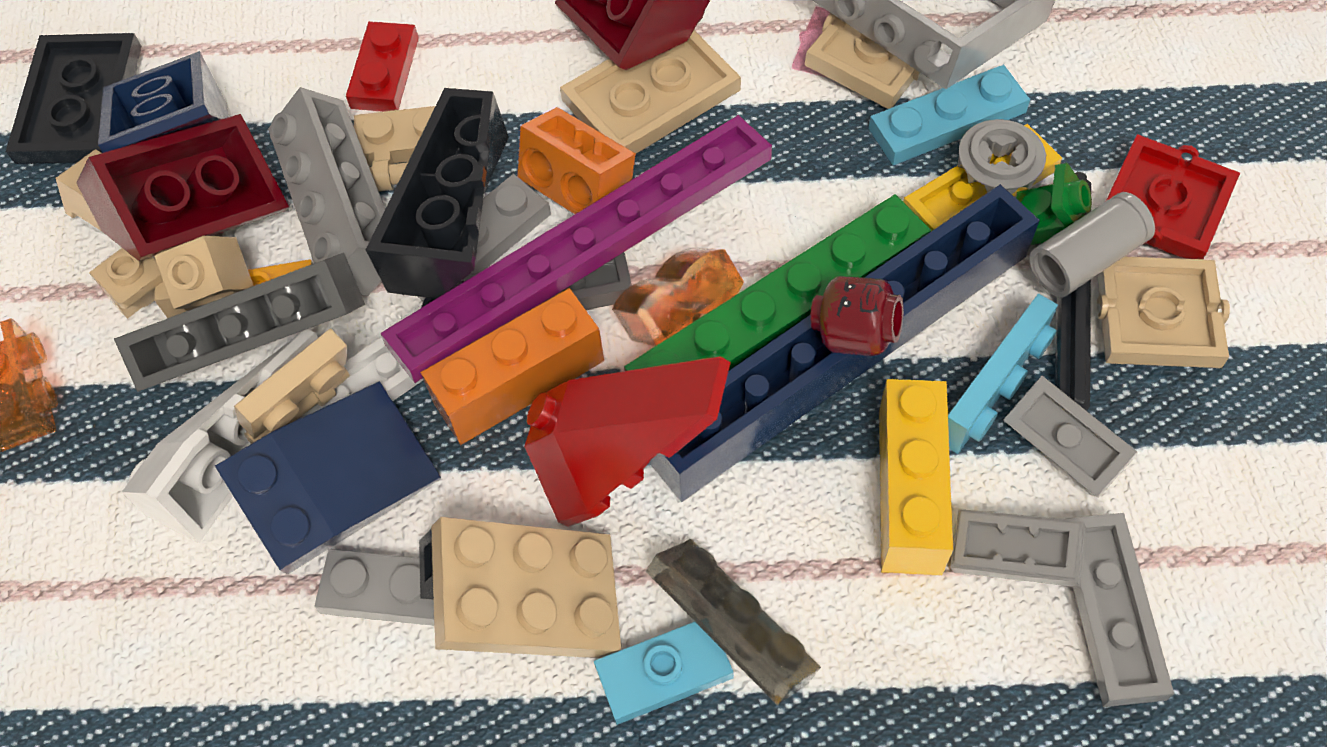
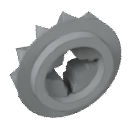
M995 119L976 124L964 134L959 145L958 167L965 169L967 172L968 183L979 182L985 185L987 193L1000 184L1011 194L1020 187L1030 189L1037 177L1042 174L1046 162L1045 148L1039 137L1026 126L1010 120ZM992 153L997 157L1012 153L1009 165L1003 161L997 164H990Z

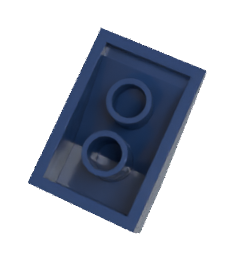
M198 51L103 87L98 146L102 153L228 117L227 103L201 52Z
M380 381L267 434L215 465V468L276 566L286 574L295 571L441 479V476Z

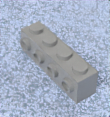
M299 87L283 110L273 118L268 128L270 138L278 156L313 262L317 263L344 252L361 295L369 296L381 282V279L366 252V248L385 211V207L344 101Z

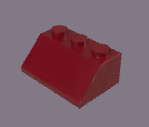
M556 0L555 4L619 68L628 70L687 42L696 25L703 18L710 0Z
M241 114L90 156L76 182L101 231L138 261L199 237L214 236L284 212L289 208Z

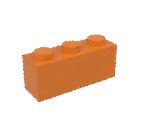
M568 288L420 373L434 405L459 444L462 445L531 405L540 393H545L568 380L575 379L603 363L604 355L600 330L571 289Z

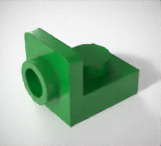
M1067 162L1055 165L1053 184L1018 191L1016 199L1040 220L1031 245L1044 243L1085 216V213L1090 212L1092 207L1091 192L1087 182L1079 180Z

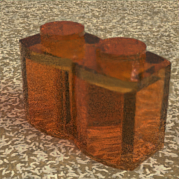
M687 248L667 259L658 270L655 278L641 280L627 288L616 300L612 310L632 341L656 346L699 319L701 314L712 311L737 295L744 281L725 249Z

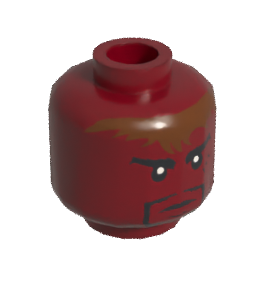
M838 276L829 282L823 295H816L811 306V326L813 330L820 331L824 345L831 352L866 356L881 355L889 343H897L900 338L904 315L903 299L901 295H894L890 284L886 280Z

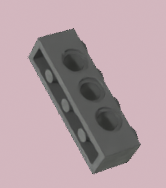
M343 252L114 338V341L137 392L342 317L364 306L365 303Z

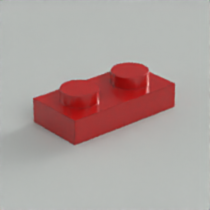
M368 21L345 96L350 109L380 112L399 110L419 39L414 24Z

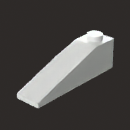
M309 329L300 332L161 440L149 456L136 465L130 475L128 484L121 493L144 515L200 544L233 497L215 465L251 444L244 435L247 431L238 423L234 406L318 339L316 333Z

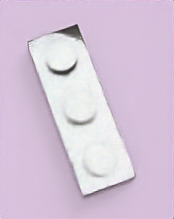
M692 539L656 554L645 572L776 705H779L809 684L821 669V666L806 653L803 644L793 635L786 633L761 608L758 600L748 591L741 589L717 565L713 555L704 548L699 547Z

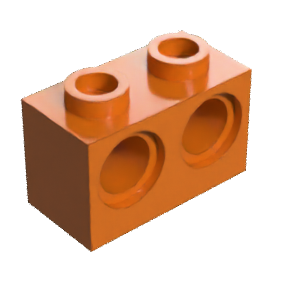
M556 107L521 125L517 177L576 214L632 180L636 153Z

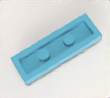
M1003 64L957 82L947 89L936 90L870 116L869 131L894 166L962 139L970 128L981 122L995 119L1010 120L1025 114L1030 98Z
M1038 293L948 414L950 450L959 454L970 437L980 442L998 414V412L992 409L1001 395L1008 400L1013 397L1028 373V370L1022 367L1030 355L1040 359L1055 337L1057 330L1049 325L1058 304Z

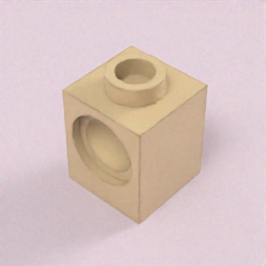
M202 236L154 255L173 309L197 308L254 286L236 237Z

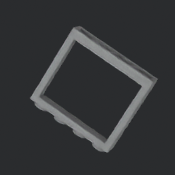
M901 0L812 1L944 89H947L1045 23L1056 0H992L1005 9L960 38ZM942 43L953 50L951 55L940 48Z

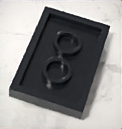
M135 33L39 35L5 151L15 164L77 163L95 149L102 153L98 146L103 87L135 76L142 47Z

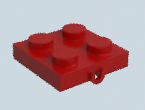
M1137 134L1106 201L1121 192L1135 195L1147 206L1155 223L1154 236L1145 242L1146 244L1184 259H1204L1240 176V172L1200 158L1198 150L1193 146L1183 145L1176 149ZM1182 153H1189L1192 155V159L1185 160L1181 155Z

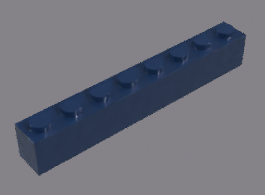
M1001 184L865 277L886 280L890 284L894 295H901L903 299V325L897 343H889L881 355L875 356L834 353L829 351L824 345L820 331L812 329L810 315L728 371L717 420L670 458L659 453L651 459L649 464L682 503L1026 258L1040 220Z

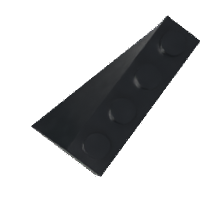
M456 88L443 89L366 248V252L387 293L437 299L474 271L484 193L509 138L493 91Z

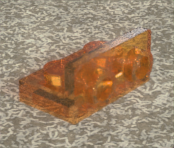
M13 318L0 322L4 338L3 341H0V452L57 431L52 409L58 407V400L51 383L43 375L41 364L47 362L46 351L36 333L30 332L27 334Z

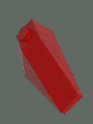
M719 356L572 379L545 393H540L528 411L527 424L530 425V430L524 447L558 523L569 527L598 517L610 507L611 497L608 495L621 484L632 489L644 479L643 468L647 466L652 458L659 453L670 458L716 421L731 362Z

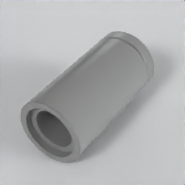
M1127 192L1118 193L1034 248L1029 258L1031 269L1039 283L1048 292L1057 297H1065L1150 240L1155 233V223L1152 214L1147 206L1135 195Z

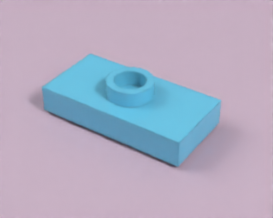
M710 616L594 661L616 725L734 679L733 669Z

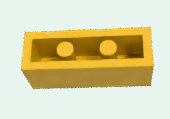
M886 379L879 409L881 573L942 575L953 552L947 381Z

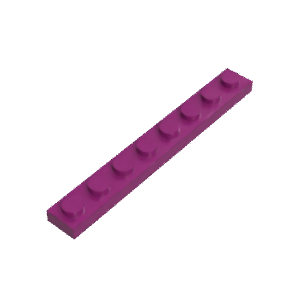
M737 115L384 330L380 334L385 346L413 382H418L423 379L420 373L423 370L544 303L772 159V145L743 118Z

